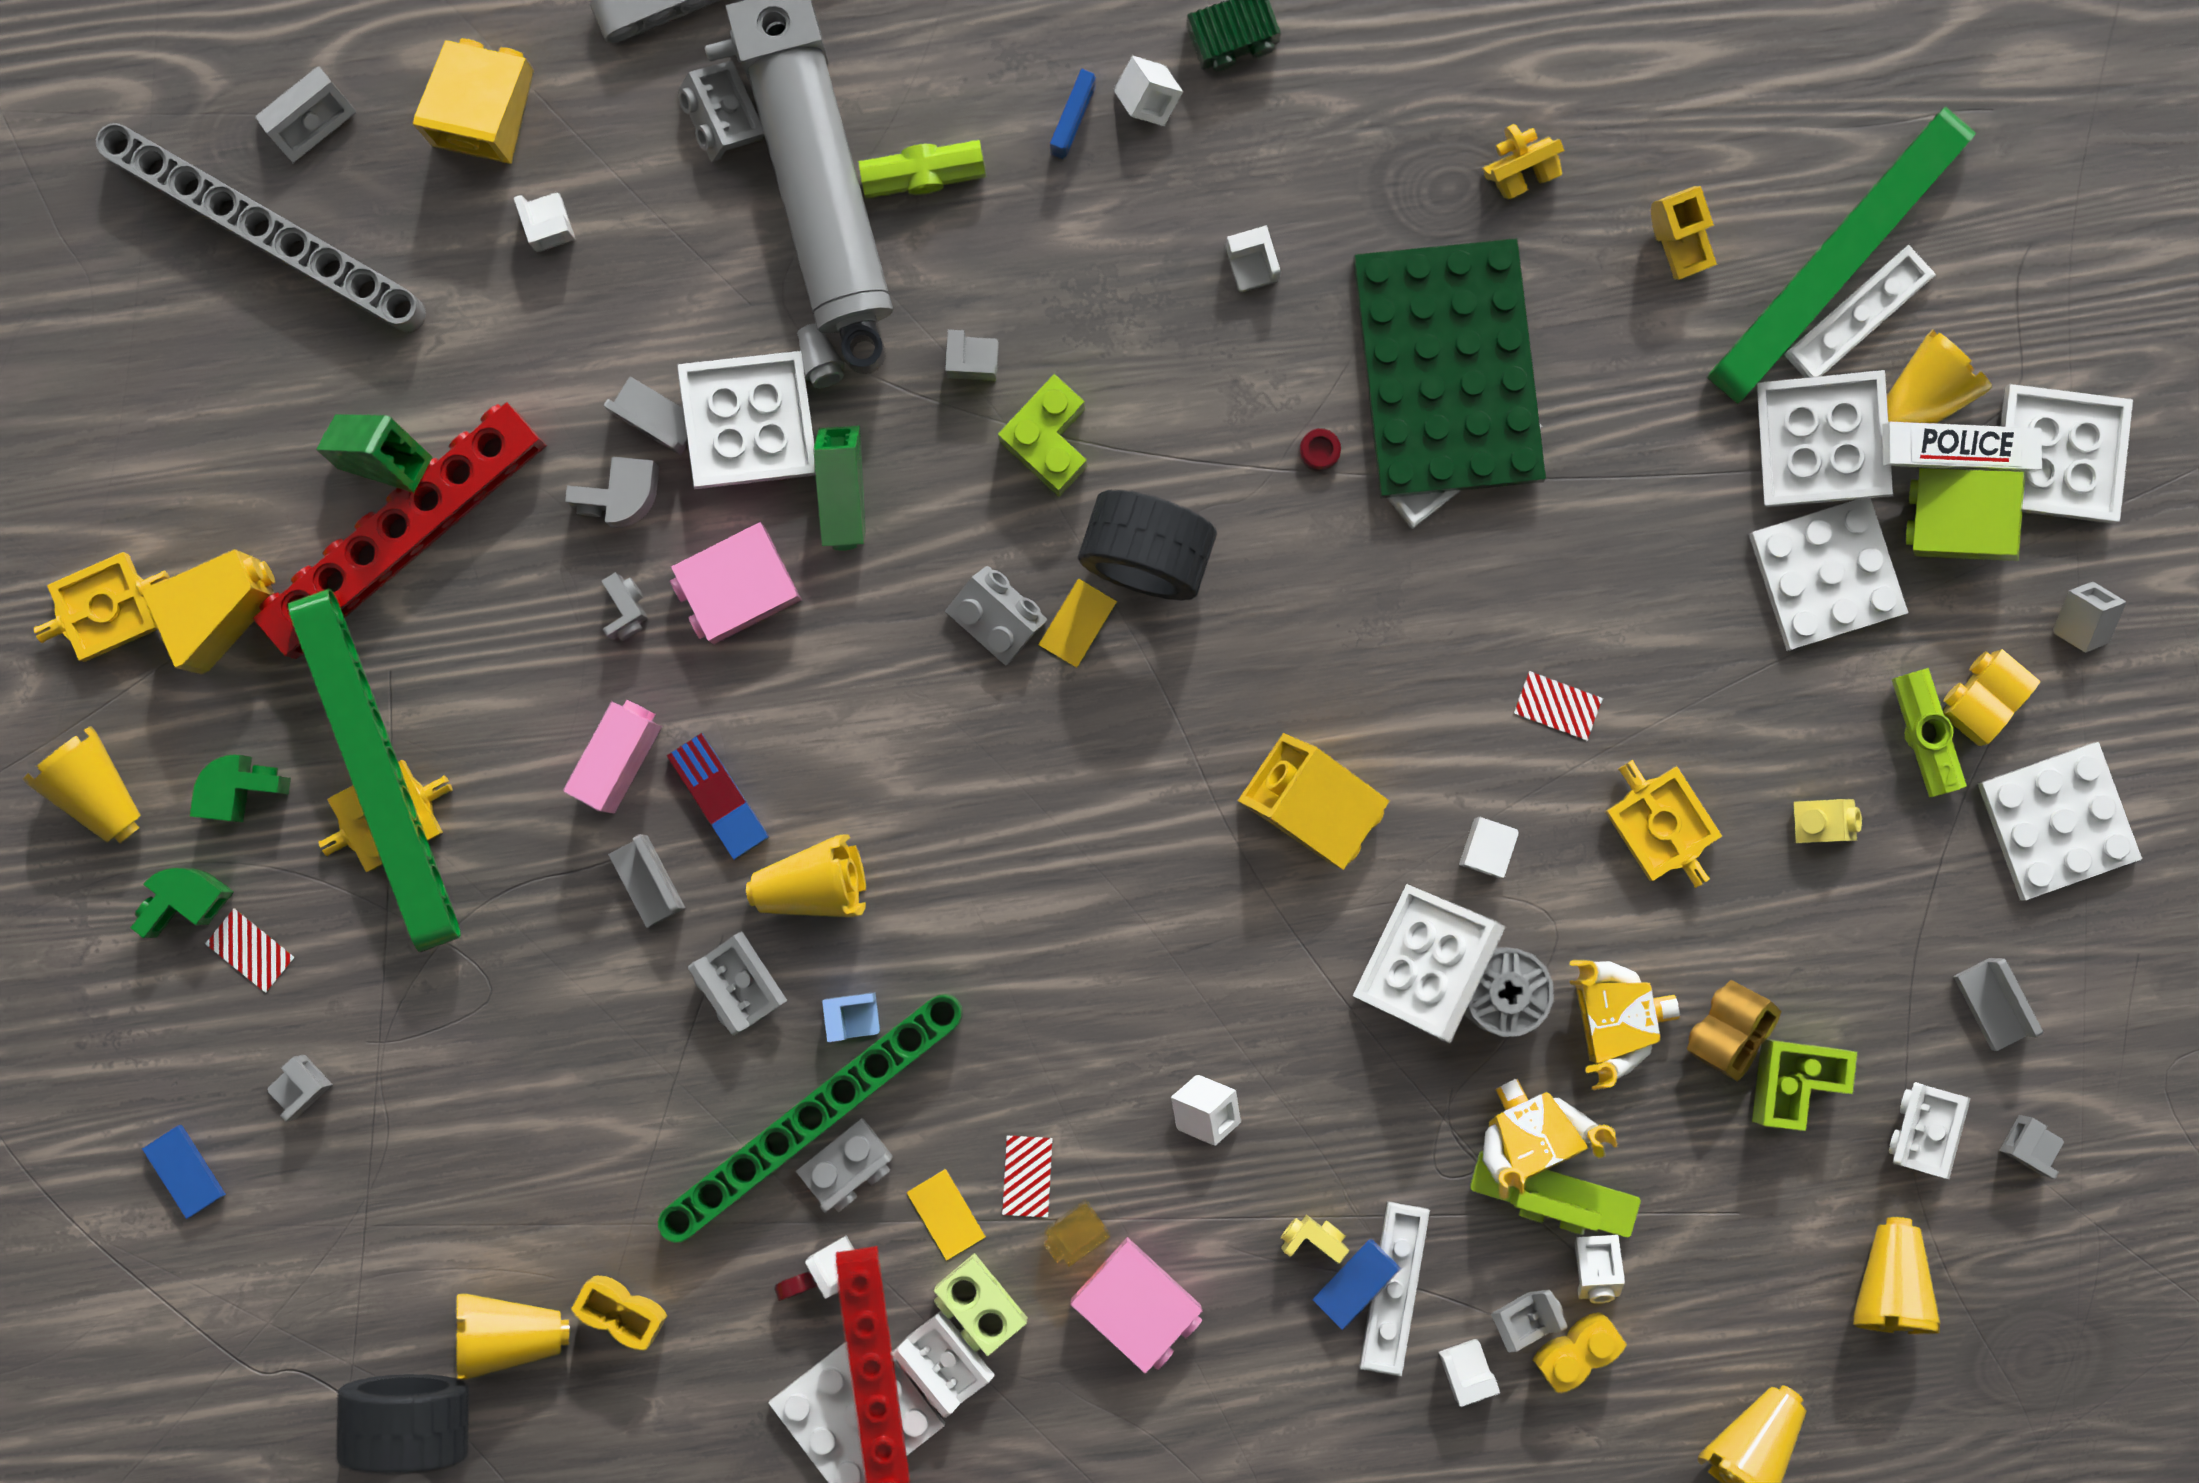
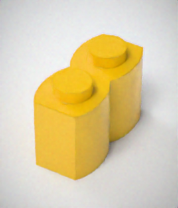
M2003 649L1991 654L1987 651L1981 654L1969 669L1973 675L1965 685L1962 683L1955 685L1943 700L1947 704L1943 710L1944 716L1977 746L1989 744L2040 683L2035 676Z
M594 1276L588 1280L571 1308L574 1314L585 1324L598 1329H609L610 1333L620 1343L638 1350H646L654 1342L668 1316L664 1309L653 1300L642 1296H631L621 1283L606 1276Z
M1601 1312L1592 1313L1578 1320L1571 1327L1567 1336L1557 1337L1545 1343L1536 1352L1533 1362L1549 1385L1557 1393H1562L1579 1386L1588 1377L1592 1368L1606 1366L1617 1359L1625 1349L1626 1343L1605 1315Z

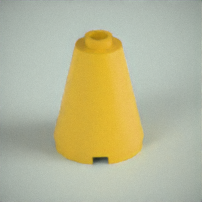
M1932 330L1926 335L1887 394L1888 422L1937 424L1985 395L1993 388L1992 384L1982 371L1975 376L1972 373L1974 368L1970 364L1972 360L1943 334H1937L1935 330Z
M90 726L84 730L88 738L81 742L77 736L73 737L37 765L41 772L40 775L34 779L28 773L24 776L23 780L29 787L104 841L109 842L115 838L120 844L140 828L135 821L141 815L97 732Z
M848 834L836 835L754 872L751 876V881L746 884V895L749 904L756 906L760 913L831 917L862 915L866 902L859 903V892L866 891V880L863 864L856 845L848 847L846 841L851 838Z
M1888 1217L1886 1218V1224L1877 1226L1853 1315V1325L1855 1327L1886 1333L1908 1331V1334L1915 1335L1939 1334L1940 1320L1922 1232L1920 1228L1912 1226V1219Z
M457 1294V1380H467L555 1356L561 1353V1345H569V1319L561 1320L560 1311L470 1294Z
M1784 1385L1780 1389L1770 1387L1702 1450L1698 1456V1462L1702 1465L1708 1461L1712 1465L1708 1473L1720 1483H1782L1806 1415V1409L1801 1405L1803 1398Z

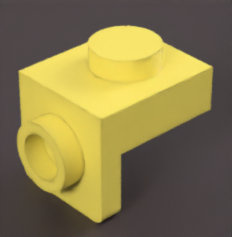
M1854 799L1794 802L1796 843L1857 840V832H1860L1862 827V816L1860 809L1855 807Z
M1307 1214L1301 1222L1295 1218L1281 1236V1239L1285 1241L1281 1248L1289 1257L1294 1254L1305 1238L1337 1263H1340L1349 1252L1347 1246L1342 1243L1346 1235L1327 1220L1320 1226Z

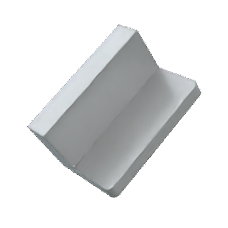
M318 66L257 114L256 119L269 137L294 163L357 111Z
M631 376L626 381L615 401L607 399L603 405L612 415L680 456L688 445L683 408Z
M639 834L633 838L632 842L608 854L646 928L685 909L648 835Z
M1988 958L1953 976L1992 1051H1999L2026 1036L2036 1038L2044 1034L2005 959Z

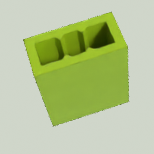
M1919 468V480L1911 479L1909 503L1917 505L1915 520H1908L1906 545H1913L1915 556L2019 561L2025 486L2024 472Z

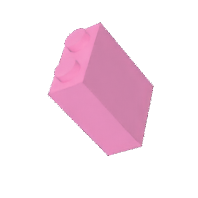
M761 522L671 567L676 578L670 580L677 597L681 602L688 600L694 612L688 618L699 639L706 636L707 640L713 645L801 601L766 528Z
M626 700L623 706L611 702L563 791L599 811L615 814L662 726L652 722L656 714L629 700Z
M1128 1237L1071 1298V1305L1145 1374L1152 1366L1156 1370L1161 1368L1174 1351L1170 1346L1180 1335L1185 1339L1189 1337L1202 1321L1198 1316L1202 1312L1201 1305Z

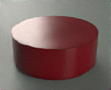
M1323 428L1308 432L1303 437L1299 447L1301 461L1306 467L1314 471L1330 469L1336 464L1341 454V444L1338 437L1330 430Z
M808 1271L775 1284L774 1290L778 1301H782L816 1288L818 1284L811 1272Z

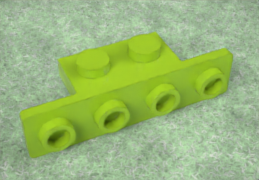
M1484 1150L1480 1151L1470 1183L1472 1191L1510 1202L1520 1208L1519 1216L1543 1223L1545 1216L1561 1220L1559 1228L1584 1235L1585 1228L1595 1231L1600 1229L1623 1237L1631 1236L1641 1203L1639 1197L1551 1170H1545L1525 1180V1193L1523 1195L1520 1194L1518 1188L1511 1186L1509 1187V1198L1502 1199L1499 1196V1183L1495 1181L1483 1161Z

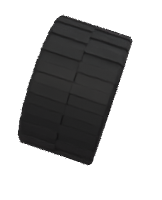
M1106 490L1097 496L1078 554V560L1091 573L1129 590L1169 600H1192L1198 595L1217 536V530L1210 521H1207L1201 515L1173 502L1134 491Z
M430 1374L385 1375L359 1379L344 1384L337 1391L336 1461L342 1467L353 1471L381 1474L426 1472L458 1464L468 1454V1384L457 1380V1378Z

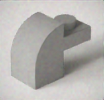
M612 457L608 489L567 485L565 502L571 507L577 508L576 514L601 517L602 510L606 511L605 523L612 528L630 526L641 520L653 506L657 493L659 466L653 460Z

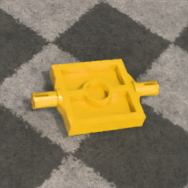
M121 552L48 584L47 587L55 603L56 619L34 627V633L39 634L36 637L40 643H44L60 634L65 635L71 641L78 660L86 662L158 630L142 590L165 581L170 577L163 570L161 573L143 580L137 574L129 554Z
M400 760L398 763L425 835L429 841L443 833L433 814V804L431 801L453 791L451 784H447L435 791L436 788L449 782L445 775L423 787L413 777L405 760ZM352 785L328 798L327 800L338 819L340 831L318 841L320 848L336 841L335 844L322 850L324 855L328 857L330 854L348 845L356 852L366 872H370L383 865L354 786Z
M1633 760L1618 768L1631 790L1622 801L1606 810L1605 813L1649 881H1654L1669 870L1683 868L1693 883L1694 888L1707 882L1710 878L1696 858L1699 857L1705 847L1721 838L1722 835L1677 766L1673 767L1661 776L1649 780L1644 779Z

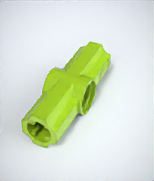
M980 140L937 147L935 144H918L903 149L901 154L859 161L865 198L887 196L906 191L913 195L928 194L941 190L946 184L986 177Z
M1929 668L1891 679L1906 724L1905 740L1914 749L1929 797H1935L1967 787L1952 742L1954 734L1953 725L1943 714ZM1925 722L1931 723L1936 729V738L1933 743H1928L1922 736L1921 730Z

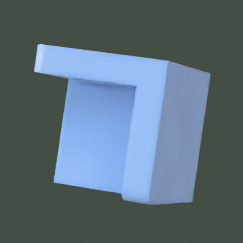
M875 992L822 1000L827 1042L875 1035L880 1032Z

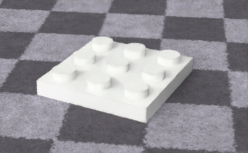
M801 351L677 364L694 489L816 475L813 452L814 439Z
M1885 370L1757 383L1765 507L1893 496L1891 466H1883L1882 424L1888 422Z
M2013 384L2005 387L2001 427L2041 428L2042 470L2035 472L2010 471L2024 472L2025 486L2022 512L2113 524L2120 522L2132 399Z
M1871 498L1857 499L1749 534L1787 651L1908 613Z
M2099 742L2088 744L1978 783L2020 900L2037 897L2142 859Z
M1406 884L1353 996L1450 1042L1505 927L1491 919Z
M844 1342L774 1396L768 1403L828 1483H866L847 1344ZM893 1356L906 1452L908 1455L945 1426V1422L927 1401L925 1395L913 1379L903 1372L898 1361Z

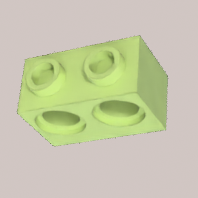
M975 1253L935 1286L934 1292L938 1295L934 1299L935 1304L948 1319H951L953 1316L957 1318L965 1328L960 1332L962 1337L975 1352L981 1348L987 1356L990 1355L1027 1324L1028 1317ZM967 1280L975 1286L976 1295L968 1301L959 1300L953 1293V1285L958 1281ZM994 1313L1002 1319L1003 1327L996 1333H987L981 1328L979 1319L984 1314Z

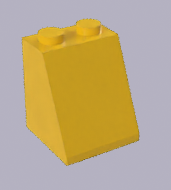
M461 38L459 43L445 40L415 113L413 125L433 147L511 164L534 70L527 59L523 58L524 54L517 50L501 47L499 52L484 49L483 44L470 39Z
M234 549L142 590L175 668L198 674L210 671L254 622L253 617L261 611L259 609L260 604L270 595L274 594L271 585L275 584V578L265 561L260 562V559Z
M1285 733L1281 735L1238 799V802L1325 861L1342 870L1357 857L1361 849V843L1369 831L1380 823L1384 815V809L1390 802L1319 748Z

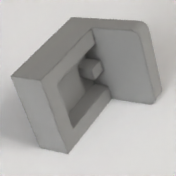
M615 572L602 580V583L623 616L603 628V631L612 640L619 637L621 641H624L642 630L640 623L648 619L638 603L644 597L631 577L624 580L622 576Z
M1551 1290L1527 1292L1491 1313L1508 1352H1517L1548 1333L1561 1332L1567 1328L1562 1306Z

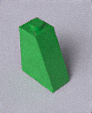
M335 414L316 449L339 470L413 493L433 458L395 420L386 415Z
M860 426L819 428L813 452L822 546H832L834 550L838 551L851 550L856 548L857 544H864L866 533Z

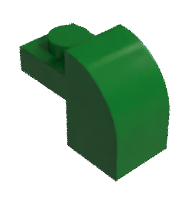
M222 756L210 762L198 775L193 788L190 816L244 822L248 790L289 794L291 778L277 776L278 768L253 765L252 773H250L252 757Z
M170 868L152 875L143 884L156 895L154 898L152 896L148 897L141 903L135 912L137 920L130 928L142 938H157L177 911L195 925H209L234 891L213 875L199 869Z

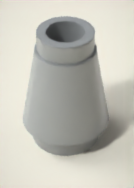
M816 324L802 327L797 332V335L799 337L806 380L811 381L815 388H825L839 382L844 377L842 371L844 363L825 333L819 332Z

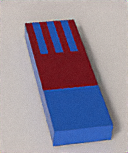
M700 733L666 755L733 860H736L770 838L704 734Z

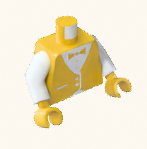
M1572 960L1569 965L1578 966L1580 971L1578 979L1570 980V984L1576 985L1589 1060L1600 1063L1587 1066L1586 1073L1596 1071L1599 1075V1082L1597 1085L1592 1086L1593 1090L1609 1088L1615 1085L1618 1078L1630 1073L1651 1054L1652 1044L1660 1041L1658 1023L1679 1019L1678 1002L1675 995L1653 998L1650 983L1641 982L1636 972L1613 962Z
M1518 1079L1495 1089L1506 1111L1496 1115L1489 1121V1128L1485 1132L1483 1161L1495 1181L1499 1183V1196L1502 1199L1509 1198V1187L1511 1186L1518 1188L1520 1194L1523 1195L1525 1193L1526 1179L1579 1155L1588 1149L1586 1143H1591L1593 1154L1598 1158L1605 1156L1602 1142H1609L1613 1147H1617L1615 1131L1611 1127L1597 1125L1585 1114L1560 1098H1553L1548 1092L1528 1100Z

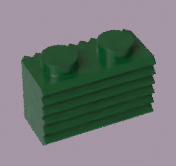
M1227 0L1187 15L1186 27L1202 70L1213 67L1214 71L1228 69L1237 63L1236 58L1251 53L1253 58L1265 56L1274 51V45L1280 41L1281 31L1269 0Z

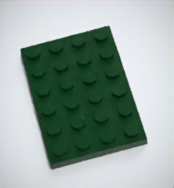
M1518 238L1355 254L1353 261L1380 499L1544 482L1546 480Z

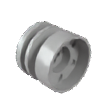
M1508 947L1495 948L1464 1012V1016L1476 1027L1500 1036H1521L1535 1030L1547 1018L1554 1001L1553 981L1546 966L1533 954L1520 949ZM1505 981H1507L1508 985L1516 986L1517 993L1511 995L1510 1003L1507 999L1498 996V991L1503 990L1505 987Z

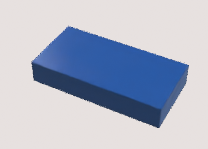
M1081 68L1051 139V155L1063 160L1064 157H1067L1096 88L1094 73Z
M182 1125L174 1127L142 1148L186 1219L193 1217L226 1195Z
M1369 1239L1312 1300L1342 1330L1346 1329L1396 1276L1401 1268L1372 1239Z

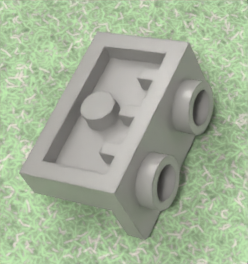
M732 60L694 70L687 74L679 87V102L683 111L689 114L696 129L697 142L703 150H706L711 162L719 160L726 150L762 140L764 131L761 121Z
M861 1118L796 1170V1172L821 1203L820 1208L824 1213L832 1207L837 1212H840L858 1197L853 1191L865 1180L872 1186L890 1171L886 1163L893 1156L866 1121Z

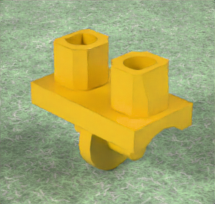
M1512 124L1505 128L1506 141L1495 145L1499 156H1503L1511 151L1513 154L1482 168L1486 179L1495 181L1503 197L1511 199L1528 190L1521 173L1524 169L1533 166L1538 182L1541 183L1561 176L1562 168L1558 154L1563 152L1564 148L1560 139L1552 141L1550 137L1527 147L1526 144L1538 139L1535 130L1531 128L1521 133L1519 128Z

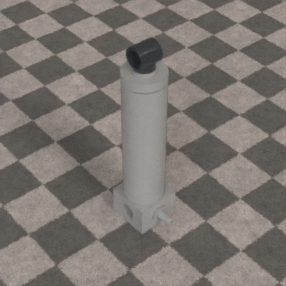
M744 0L726 5L732 30H730L731 39L706 45L707 59L712 62L736 55L738 62L742 63L753 90L817 330L821 333L839 332L842 340V353L848 366L855 372L871 374L883 365L886 357L885 347L878 334L876 322L891 315L893 306L888 294L887 284L827 68L829 62L812 1ZM861 341L871 342L875 346L873 354L866 359H858L853 356L854 347Z

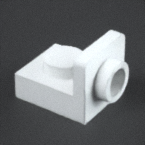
M1618 1235L1576 1237L1575 1251L1580 1281L1577 1289L1578 1298H1589L1592 1303L1613 1301L1615 1297L1621 1295L1625 1284Z

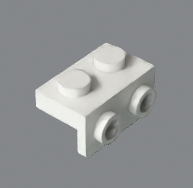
M1914 1082L1912 1090L1906 1089L1902 1098L1900 1113L1905 1114L1901 1131L1896 1129L1891 1139L1889 1153L1895 1155L1893 1163L1949 1179L1971 1098Z
M941 1311L908 1335L893 1351V1356L898 1361L903 1372L913 1379L925 1394L930 1405L936 1408L944 1418L952 1414L963 1401L989 1383L995 1376L981 1357L967 1344L954 1324Z

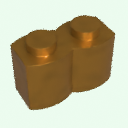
M1730 980L1724 987L1715 992L1711 1000L1709 1015L1702 1022L1697 1023L1691 1030L1687 1051L1701 1062L1733 1080L1739 1081L1752 1065L1759 1046L1767 1040L1774 1030L1782 1011L1767 998Z

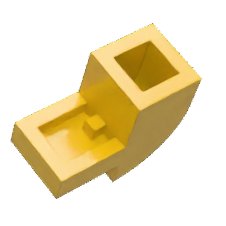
M1701 186L1690 187L1652 203L1651 220L1657 241H1662L1674 279L1679 280L1717 265L1705 230L1714 226Z

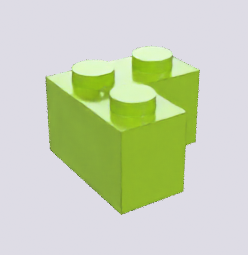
M1053 374L998 433L999 442L1058 497L1087 468V459L1061 436L1085 411V401L1059 377Z
M1766 1040L1760 1048L1752 1122L1764 1126L1806 1131L1810 1089L1853 1094L1857 1052Z

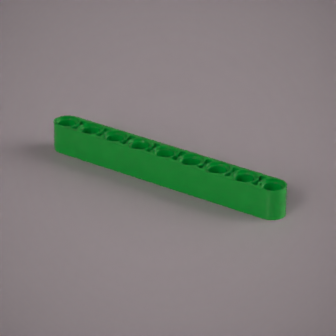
M1945 106L1706 378L1736 404H1739L1971 141L1976 132Z
M326 589L290 602L288 610L415 948L421 953L459 939L461 931L337 598L331 589Z
M939 994L927 1001L682 1194L660 1213L658 1229L661 1235L671 1242H682L688 1239L952 1031L961 1022L963 1016L959 1000L949 994ZM945 1001L953 1006L955 1016L950 1024L941 1025L933 1019L932 1009L937 1002ZM911 1027L919 1031L922 1042L918 1049L909 1051L901 1046L899 1036L904 1028ZM878 1053L887 1059L889 1068L885 1075L874 1076L868 1071L866 1062L871 1054ZM845 1079L854 1085L856 1094L852 1101L842 1102L836 1098L834 1086L837 1081ZM814 1106L821 1111L822 1123L819 1127L810 1128L803 1123L801 1113L804 1107ZM781 1132L787 1136L789 1148L786 1153L778 1154L770 1149L768 1139L771 1133ZM747 1158L754 1163L756 1174L753 1179L745 1180L738 1176L735 1168L738 1159ZM713 1184L721 1189L723 1199L720 1205L712 1206L705 1202L703 1198L705 1185ZM679 1210L688 1216L690 1225L687 1231L680 1232L671 1226L670 1215L672 1211Z

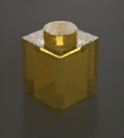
M1084 1199L1045 1228V1234L1048 1239L1043 1243L1057 1263L1064 1259L1070 1267L1109 1239L1110 1232L1089 1202Z

